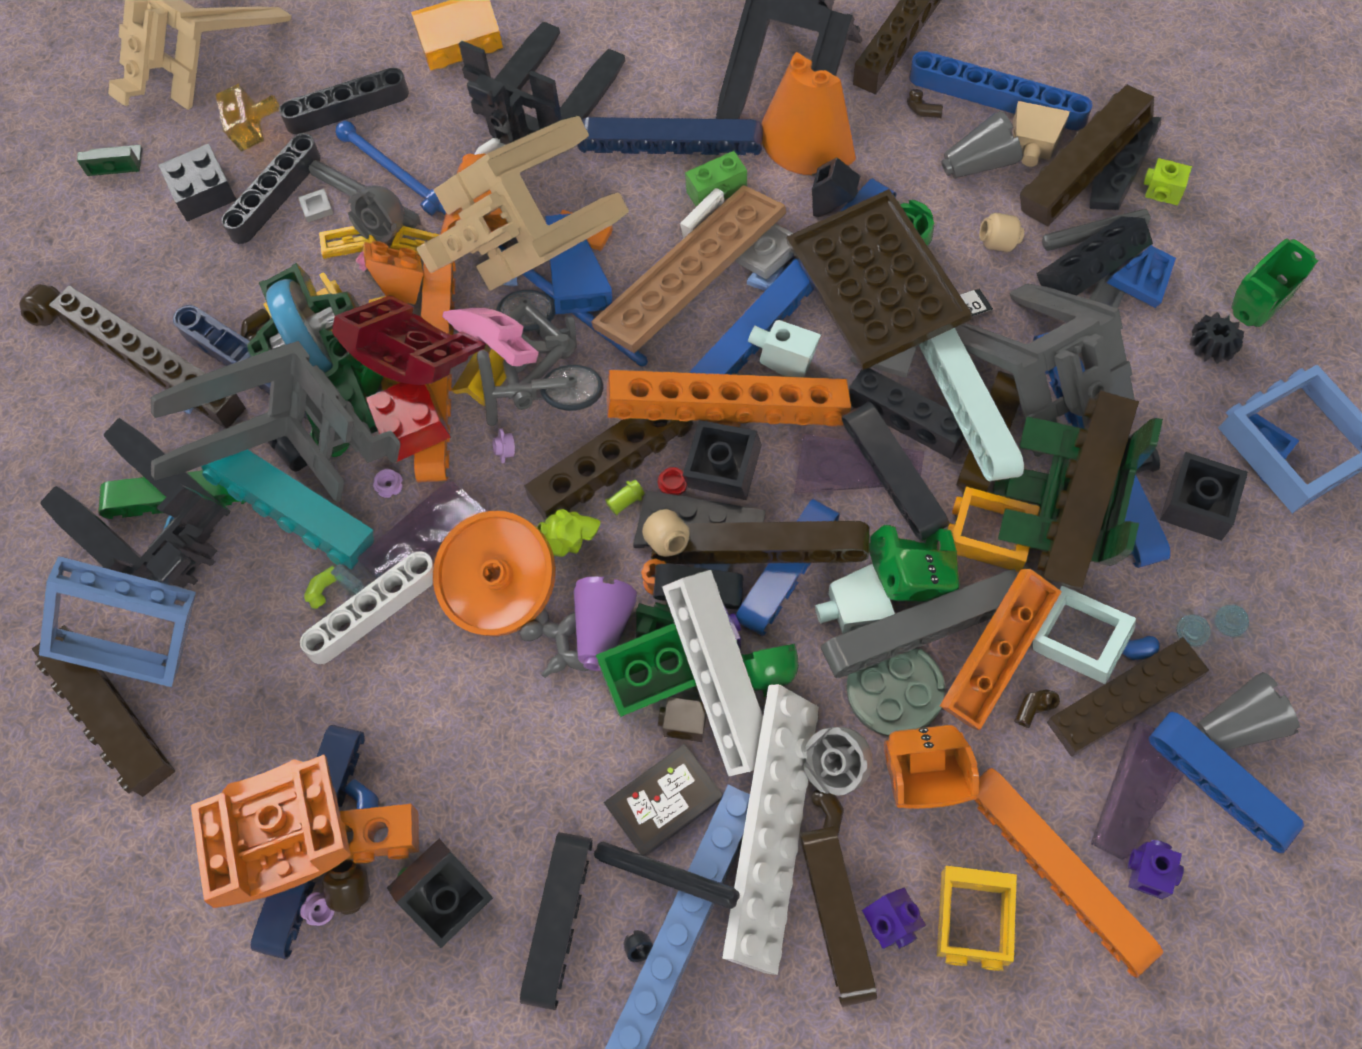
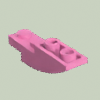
M468 308L443 312L442 317L455 330L462 331L488 344L508 364L522 366L523 364L536 363L539 352L521 337L524 327L511 317L488 308Z

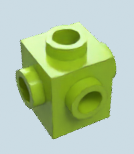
M1158 158L1154 169L1148 168L1143 182V185L1148 186L1145 197L1178 206L1186 189L1192 166Z

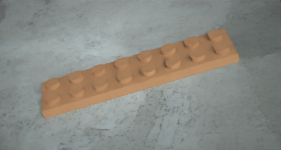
M743 185L591 322L594 330L635 353L786 214L785 205Z

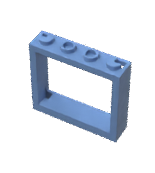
M1318 365L1306 371L1303 368L1297 370L1287 379V382H1284L1282 379L1277 381L1265 394L1261 391L1257 392L1246 401L1244 406L1240 403L1234 405L1226 412L1228 417L1218 427L1292 514L1362 472V413ZM1300 388L1305 391L1343 435L1361 452L1308 485L1249 419L1250 416Z
M58 556L46 581L39 655L172 687L181 663L196 592ZM64 571L71 572V576H63ZM61 593L175 622L168 656L58 629ZM175 601H184V606L176 605ZM56 636L64 638L63 641L56 640Z

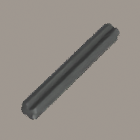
M1141 209L1052 232L1043 236L1042 245L1046 251L1077 244L1084 242L1121 216L1145 218L1147 225L1149 220H1151V216L1147 209Z

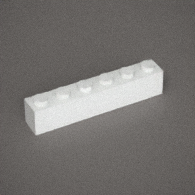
M708 570L679 579L662 588L728 776L750 772L755 768L763 715L721 600L712 571Z

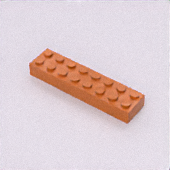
M1021 569L944 697L940 707L967 726L981 730L1062 591L1033 570Z

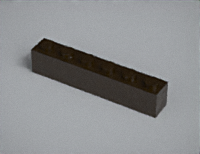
M1128 84L1118 93L1113 94L1108 104L1101 111H1097L1091 121L1075 134L1074 139L1066 147L1059 150L1048 166H1044L1030 184L1024 186L1020 193L1021 211L1040 223L1049 226L1153 118L1154 96Z
M1100 391L1095 396V399L1089 398L1084 412V416L1089 419L1086 428H1080L1074 447L1079 448L1076 460L1070 459L1065 478L1070 479L1066 491H1060L1057 499L1056 508L1060 509L1057 522L1051 521L1046 539L1051 540L1048 552L1042 551L1037 565V570L1042 571L1040 576L1045 580L1075 590L1083 588L1139 401Z
M65 625L59 628L62 630L73 632ZM56 636L55 639L63 641L64 638ZM40 643L32 648L38 657V660L35 661L36 666L45 676L50 675L54 680L51 684L52 689L60 698H66L71 705L67 707V710L76 721H83L87 727L83 730L85 736L95 746L99 744L104 752L100 754V757L109 768H116L120 774L117 781L127 793L130 794L133 791L144 797L176 772L104 671L40 656Z

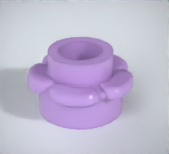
M384 469L376 474L373 487L375 491L379 492V496L390 498L393 494L397 495L401 492L403 488L401 482L403 479L399 473L391 469Z
M314 892L307 896L305 903L301 906L300 914L303 919H306L307 924L320 926L331 920L334 911L327 907L324 893ZM319 905L318 910L314 911L315 906Z

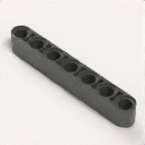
M1016 570L1005 571L836 636L825 642L821 646V651L835 678H841L992 619L1018 574Z

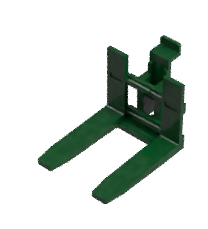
M1026 417L1019 448L1053 455L1051 467L1047 473L1024 469L1020 477L995 480L992 494L1038 504L1041 510L1039 516L1004 509L997 540L1048 552L1051 540L1046 539L1051 521L1057 522L1056 517L1058 518L1060 509L1056 508V503L1060 491H1066L1070 479L1065 478L1069 460H1076L1079 448L1074 447L1080 428ZM1150 419L1128 437L1091 562L1112 566L1127 558L1133 551L1139 523L1125 522L1136 471L1157 447L1163 419Z

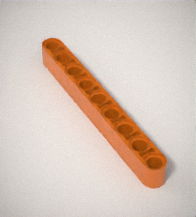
M455 261L433 273H430L423 263L421 317L443 332L454 335L453 326L442 316L445 311L455 310V302L452 301L456 279L453 278V271H456ZM452 374L432 384H428L435 395L449 433L451 426L448 425V417H451L449 391L452 390ZM450 438L414 455V473L417 483L449 480V477H446V469L449 468L450 450L447 451V442H450Z

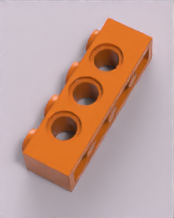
M412 804L339 811L341 821L345 824L346 832L353 831L354 833L353 839L349 843L351 856L346 860L353 859L354 863H370L375 861V857L387 855L388 859L400 860L408 858L409 853L419 852V813ZM381 828H388L387 837L381 842H374L376 832Z

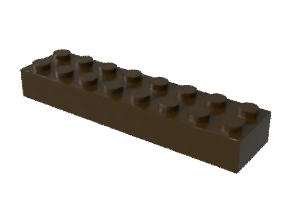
M1182 637L1049 718L1047 724L1070 756L1073 757L1202 678L1209 669L1185 638Z

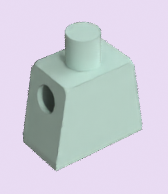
M776 320L770 332L754 326L748 342L763 348L759 360L761 364L785 377H804L812 362L821 335Z
M873 564L832 582L828 593L831 601L815 605L816 615L820 624L837 619L842 634L895 614Z

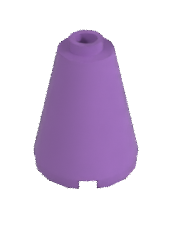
M598 576L585 577L578 580L574 589L578 660L583 663L584 668L593 671H600L596 655L618 646L637 601V592L631 585L614 579V584L603 583L604 577Z

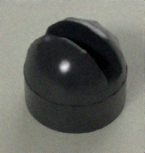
M634 930V934L625 937L623 943L624 950L631 962H641L647 959L653 944L645 932Z

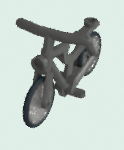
M520 290L505 296L498 303L496 311L511 317L524 327L523 332L535 330L545 341H530L523 333L521 337L539 353H547V356L521 382L519 381L518 373L523 371L528 364L512 366L504 359L503 366L508 384L507 386H495L488 352L481 350L477 353L485 399L487 424L494 426L498 422L496 398L508 397L514 401V404L520 410L529 408L533 400H545L552 407L566 411L585 409L597 402L603 392V381L599 374L591 368L582 365H564L546 374L560 358H569L577 348L573 316L566 317V328L558 330L551 323L555 317V305L550 296L536 290Z

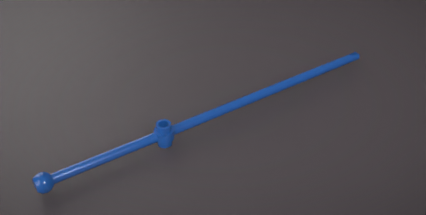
M342 121L338 123L335 133L340 141L353 143L425 200H423L420 206L429 215L433 216L436 211L442 212L444 215L446 214L433 189H428L358 135L356 127L351 122ZM502 245L498 246L501 252L506 250ZM533 269L522 274L554 299L552 284ZM589 312L572 313L594 330L591 321L595 317ZM594 330L639 366L647 365V357L637 350L633 353Z

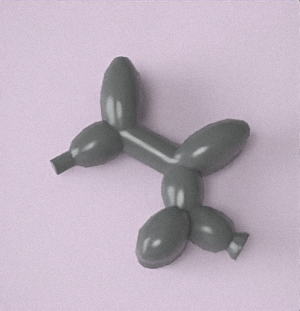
M543 609L533 622L525 624L520 629V636L524 641H534L543 634L556 640L558 654L550 660L547 669L541 673L544 678L551 673L562 671L567 665L576 670L588 671V669L584 668L583 663L578 660L577 651L570 650L568 637L576 632L575 612L566 616L558 625L554 622H548L549 615L547 610Z

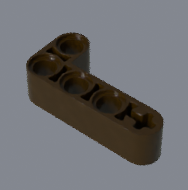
M998 371L990 395L1010 431L1020 404V398L1014 375ZM969 449L956 485L987 492L991 481L986 480L971 449Z

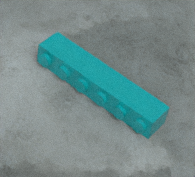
M248 449L201 466L203 470L202 475L208 482L215 486L220 484L237 501L244 500L248 502L256 513L262 517H271L285 532L290 534L292 532L302 537V541L308 547L314 550L319 548L338 566L343 564L352 570L374 542L373 529Z

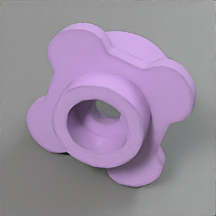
M499 428L498 437L493 438L494 455L500 456L501 463H505L506 457H514V439L512 433L504 434L503 428Z

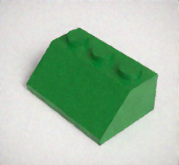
M675 623L596 655L605 684L620 717L696 686Z

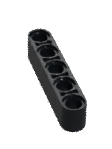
M388 68L287 100L281 104L279 113L288 132L297 135L399 103L408 97L409 90L403 72L398 68Z
M303 133L293 137L224 213L222 224L234 243L244 244L249 242L310 174L309 165L314 160H321L320 153L311 135Z
M868 401L842 416V422L850 437L916 537L923 541L935 534L938 529L947 527L949 521L945 512L873 404Z
M558 832L521 987V1004L550 1010L557 1009L559 1001L556 1000L558 989H562L567 966L563 963L565 954H569L574 934V929H571L573 918L577 919L582 897L579 894L581 884L585 883L589 861L586 858L588 850L592 851L593 838Z

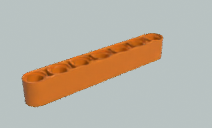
M989 768L979 776V795L976 799H973L979 805L977 809L993 826L997 824L1003 831L1001 835L1017 852L1021 851L1027 857L1025 861L1042 879L1045 877L1052 884L1050 888L1067 906L1070 904L1077 911L1075 915L1092 934L1096 932L1103 940L1101 944L1118 962L1122 960L1129 968L1127 972L1130 975L1138 978L1163 955L1164 952L1160 944L1000 773L993 768Z

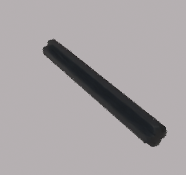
M604 841L598 843L597 849L594 851V857L600 862L729 909L735 908L740 898L739 891L734 887Z

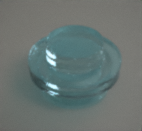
M1226 605L1217 611L1215 625L1224 635L1237 637L1247 630L1249 618L1243 608L1237 605Z
M1198 615L1184 616L1176 627L1179 639L1184 637L1189 645L1194 647L1203 645L1211 634L1208 622Z

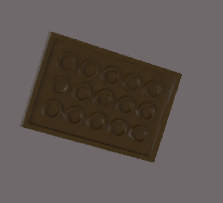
M890 189L786 237L788 246L863 370L972 320V312Z

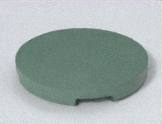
M916 648L849 674L846 691L849 705L860 722L876 733L889 736L894 731L928 727L941 710L940 704L944 699L945 683L942 672L933 658L922 649Z

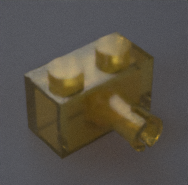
M239 83L215 94L223 132L241 152L264 141L260 124L261 119L279 112L280 108L274 95L271 94L269 97L255 103Z

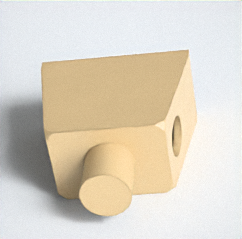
M1018 101L1013 119V137L1018 136L1023 154L1021 161L1025 166H1036L1039 158L1050 160L1064 132L1070 111Z

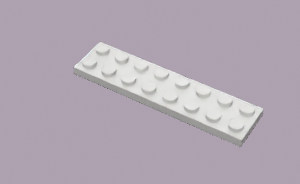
M779 684L768 686L734 886L739 891L740 898L737 901L736 907L730 909L722 959L774 975H778L782 956V943L787 923L788 904L793 885L792 878L798 852V839L803 819L806 788L808 786V776L804 770L807 751L804 752L807 742L815 734L819 709L817 705Z

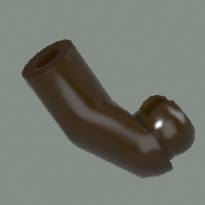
M912 89L909 92L907 104L918 116L942 117V104L926 103L922 99V90Z
M1048 689L1028 693L1022 701L1014 722L1023 727L1030 728L1036 713L1058 707L1060 704L1059 695L1055 691Z
M816 789L812 793L811 800L814 805L821 807L826 815L823 828L834 826L838 836L844 808L836 795L826 794Z

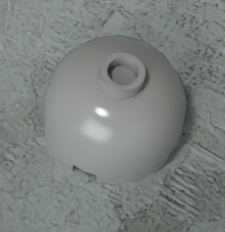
M847 727L825 728L812 735L805 746L804 752L807 751L806 763H804V770L810 782L820 792L831 793L837 796L849 794L860 788L871 774L873 766L872 751L866 739L855 730Z

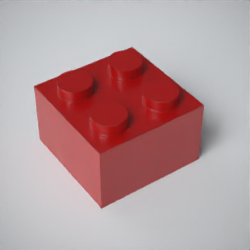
M399 383L366 398L378 433L382 434L391 430L401 442L397 462L451 438L435 395L428 384L413 385Z

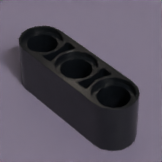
M658 564L655 566L653 598L667 601L663 586L679 579L711 570L725 608L739 609L743 599L744 576L739 573L676 564Z

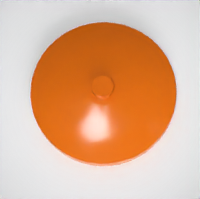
M486 511L474 514L461 521L448 533L436 554L433 569V586L437 601L452 622L471 633L483 636H504L517 632L525 624L535 620L551 597L556 576L553 551L544 534L534 524L521 516L506 511Z

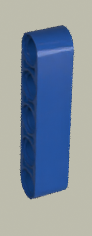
M812 499L796 522L838 521L840 513ZM769 563L741 604L736 614L738 622L763 637L766 634L764 630L768 623L772 624L783 608L780 606L785 598L788 599L799 583L796 580L800 574H805L811 563Z
M1169 712L1149 736L1150 744L1249 832L1259 840L1263 841L1265 839L1270 843L1273 851L1284 853L1303 829L1304 822L1294 811L1184 716L1175 712Z

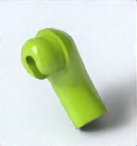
M333 565L313 577L308 584L304 599L305 602H309L310 607L313 609H317L325 604L326 599L322 594L324 588L341 578Z

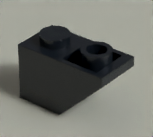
M837 157L817 168L812 187L813 216L820 217L828 212H832L835 208L851 202L858 193L857 188L861 176Z

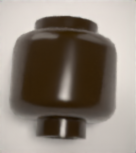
M43 284L33 286L19 302L22 317L35 326H48L52 324L58 316L49 305L61 294L59 290Z
M344 860L340 865L327 871L322 877L325 902L332 911L340 912L344 915L356 913L370 898V887L366 869L362 865L354 863L353 860Z

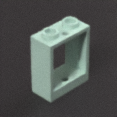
M1061 586V594L1033 640V650L1106 684L1134 632L1136 618L1065 586ZM1064 605H1068L1116 627L1099 660H1095L1048 638Z

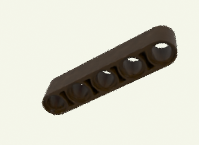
M834 826L800 833L802 850L835 985L839 987L841 995L839 997L842 1007L876 1000V986L836 829Z

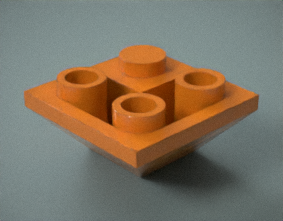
M372 241V243L364 242L365 266L385 296L391 295L405 303L416 305L423 277L420 255H417L414 250L408 248H400V250L388 248L387 244L379 241Z

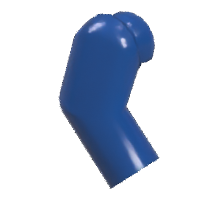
M356 779L349 782L345 788V793L357 801L356 809L378 807V797L375 793Z

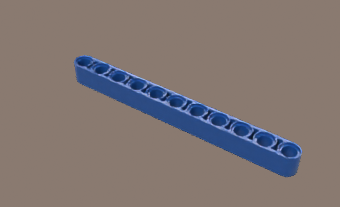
M872 178L841 211L890 188ZM890 189V191L892 192V194H893L894 197L896 198L897 193H896L895 191H893L892 189ZM797 259L782 272L689 373L732 375L733 373L737 374L749 361L747 358L761 348L748 342L754 326L770 332L776 320L782 321L787 315L790 316L802 304L800 301L803 297H808L814 291V287Z

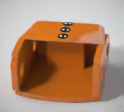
M943 725L894 731L889 735V740L884 741L886 765L891 779L892 793L898 808L924 809L945 807L976 799L979 795L977 761L963 733L959 732L955 726Z

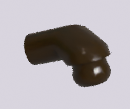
M262 308L244 319L240 335L251 341L257 335V329L270 320L268 312Z

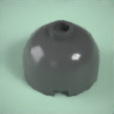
M378 185L365 187L353 194L348 200V204L351 203V211L348 212L349 219L354 228L364 238L368 239L369 235H372L377 241L386 243L402 228L405 216L403 206L399 198L386 187Z

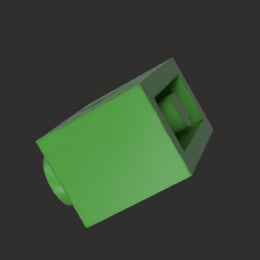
M734 151L685 172L686 192L696 207L715 188L723 191L725 200L731 197L743 185L747 186V169Z

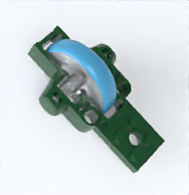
M297 263L265 281H260L259 285L272 318L247 344L250 356L252 357L299 341L310 355V364L312 366L317 365L325 373L345 401L351 403L355 414L361 422H365L368 425L371 434L378 431L366 400L367 396L356 373V370L361 367L362 363L347 352L332 331H330L333 329L335 315L359 307L354 296L348 291L317 296L310 276ZM307 414L319 444L320 430ZM343 443L341 445L333 447L332 454L344 449L350 444Z

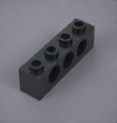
M1121 216L1036 273L1040 285L1072 295H1079L1153 244L1145 218Z
M871 368L861 369L849 386V397L852 407L858 408L868 401L871 402L887 426L949 459L953 457L965 438L951 410Z

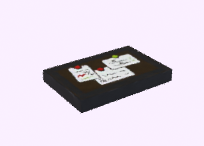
M683 744L607 799L604 805L640 855L647 856L720 802L723 794L687 746Z

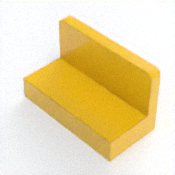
M486 344L483 350L489 354L495 386H501L506 379L503 366L504 358ZM475 353L451 391L455 394L467 393L479 404L485 406L482 379L477 353Z

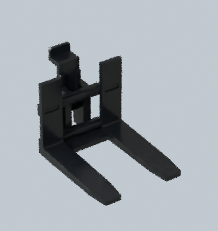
M746 0L719 95L716 119H740L770 20L818 32L819 35L811 59V69L815 72L826 70L836 76L847 40L860 44L862 42V37L859 34L860 27L854 25L855 19L853 15L832 11L835 0Z
M542 22L527 37L495 79L491 78L485 50L462 40L459 43L464 63L462 71L464 78L468 80L469 96L473 98L471 101L473 113L486 117L489 133L493 138L500 139L505 133L508 134L510 143L564 119L579 116L581 120L587 118L616 79L625 62V55L607 49L591 66L560 107L555 80L535 72L560 34L559 27ZM529 79L532 95L521 90ZM523 105L531 109L534 108L537 118L526 114Z
M118 418L104 433V437L122 458L166 496L157 508L161 512L174 517L169 525L148 546L149 549L141 556L83 503L60 487L55 486L43 498L40 504L70 537L103 566L102 568L168 585L173 584L185 588L188 583L195 585L198 580L192 574L195 573L199 565L204 563L212 566L216 562L212 557L217 550L206 541L211 537L210 534L214 531L213 527L224 515L228 516L231 511L187 472L154 480L151 475V461L166 453L140 431Z

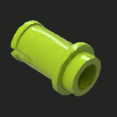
M635 479L632 482L626 481L625 487L610 498L605 499L606 504L616 516L636 500L640 502L642 500L641 497L645 495L643 488Z

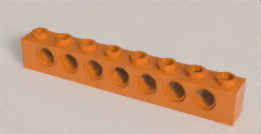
M609 370L607 381V418L844 426L841 417L849 413L851 409L847 379Z

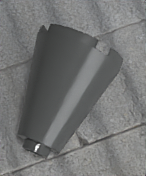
M1003 111L993 113L944 153V160L941 161V164L947 176L952 174L954 178L1014 165L1023 159L1018 136L1013 137L1010 129L1014 127Z
M1262 672L1254 676L1197 723V726L1201 732L1223 751L1292 736L1299 732L1297 728H1300V723L1286 695L1280 696L1273 690L1274 687L1278 686L1276 681L1267 673Z

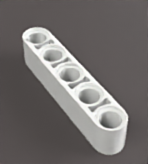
M422 551L410 554L317 622L300 639V646L310 660L317 664H325L342 653L433 585L434 563L431 557ZM425 566L427 567V570L421 574H416V571L419 568ZM402 585L399 591L390 593L393 587ZM377 604L372 611L365 612L369 605ZM351 623L347 630L339 632L343 624ZM324 642L321 649L313 651L316 644Z

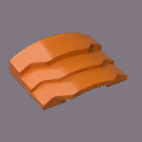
M325 755L305 762L293 759L265 773L229 783L220 794L191 805L203 898L213 908L246 903L289 890L326 873L351 856L345 824L341 821L336 793L332 786L327 757Z

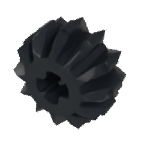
M1218 312L1212 315V317L1205 315L1192 329L1190 345L1196 346L1194 355L1203 352L1205 354L1204 362L1213 357L1216 364L1221 362L1222 359L1226 361L1232 359L1243 346L1242 339L1244 338L1245 331L1238 329L1240 322H1231L1230 314L1224 318H1221Z

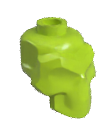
M561 509L557 510L555 515H550L545 522H540L537 528L548 540L553 555L564 557L569 552L577 554L583 539L592 540L598 532L601 522L596 518L581 516L578 512H568Z

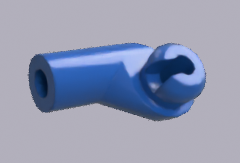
M1153 636L1129 640L1122 654L1133 661L1147 659L1158 653L1160 643Z

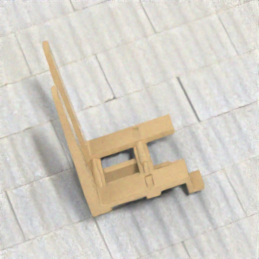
M125 0L123 24L119 25V37L122 39L120 64L125 69L124 78L110 80L108 94L122 105L128 106L131 96L145 95L146 81L149 79V69L163 67L173 73L171 99L189 110L193 106L200 40L203 31L276 24L290 21L292 15L279 7L194 8L183 0ZM167 24L178 30L175 59L164 52Z
M579 116L558 121L489 152L433 189L447 215L459 208H462L463 211L458 213L461 219L455 222L456 225L417 247V251L430 273L452 263L469 252L473 254L479 251L481 256L487 253L490 259L476 267L489 291L613 225L629 212L620 193H615L600 198L563 219L547 225L521 178L520 173L573 148L589 136ZM488 190L491 191V194L474 203L473 200ZM500 208L502 211L500 216L502 219L505 218L508 224L491 232L483 217ZM516 237L518 243L501 252L498 246Z

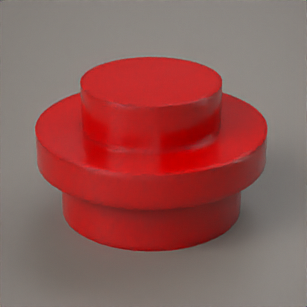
M669 467L660 473L657 482L661 493L681 495L685 492L687 484L682 476V470L676 467Z

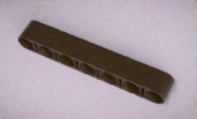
M862 521L685 523L689 527L690 536L687 546L681 553L664 557L658 555L653 548L651 551V559H658L666 564L862 562L869 558L870 527Z

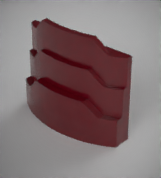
M391 295L335 315L332 333L342 346L363 365L386 378L413 385L432 384L448 376L451 368L467 361L469 356L485 349L486 343L462 331L454 335L443 332L428 323L421 316L413 314V306Z

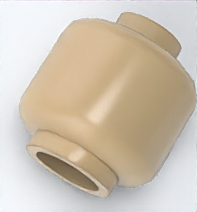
M993 213L988 218H985L981 223L979 238L987 249L1011 252L1017 244L1022 242L1024 237V228L1021 227L1020 220L1014 215Z
M668 509L659 510L649 516L642 530L645 541L658 555L664 557L681 553L687 546L690 536L689 527L674 511Z

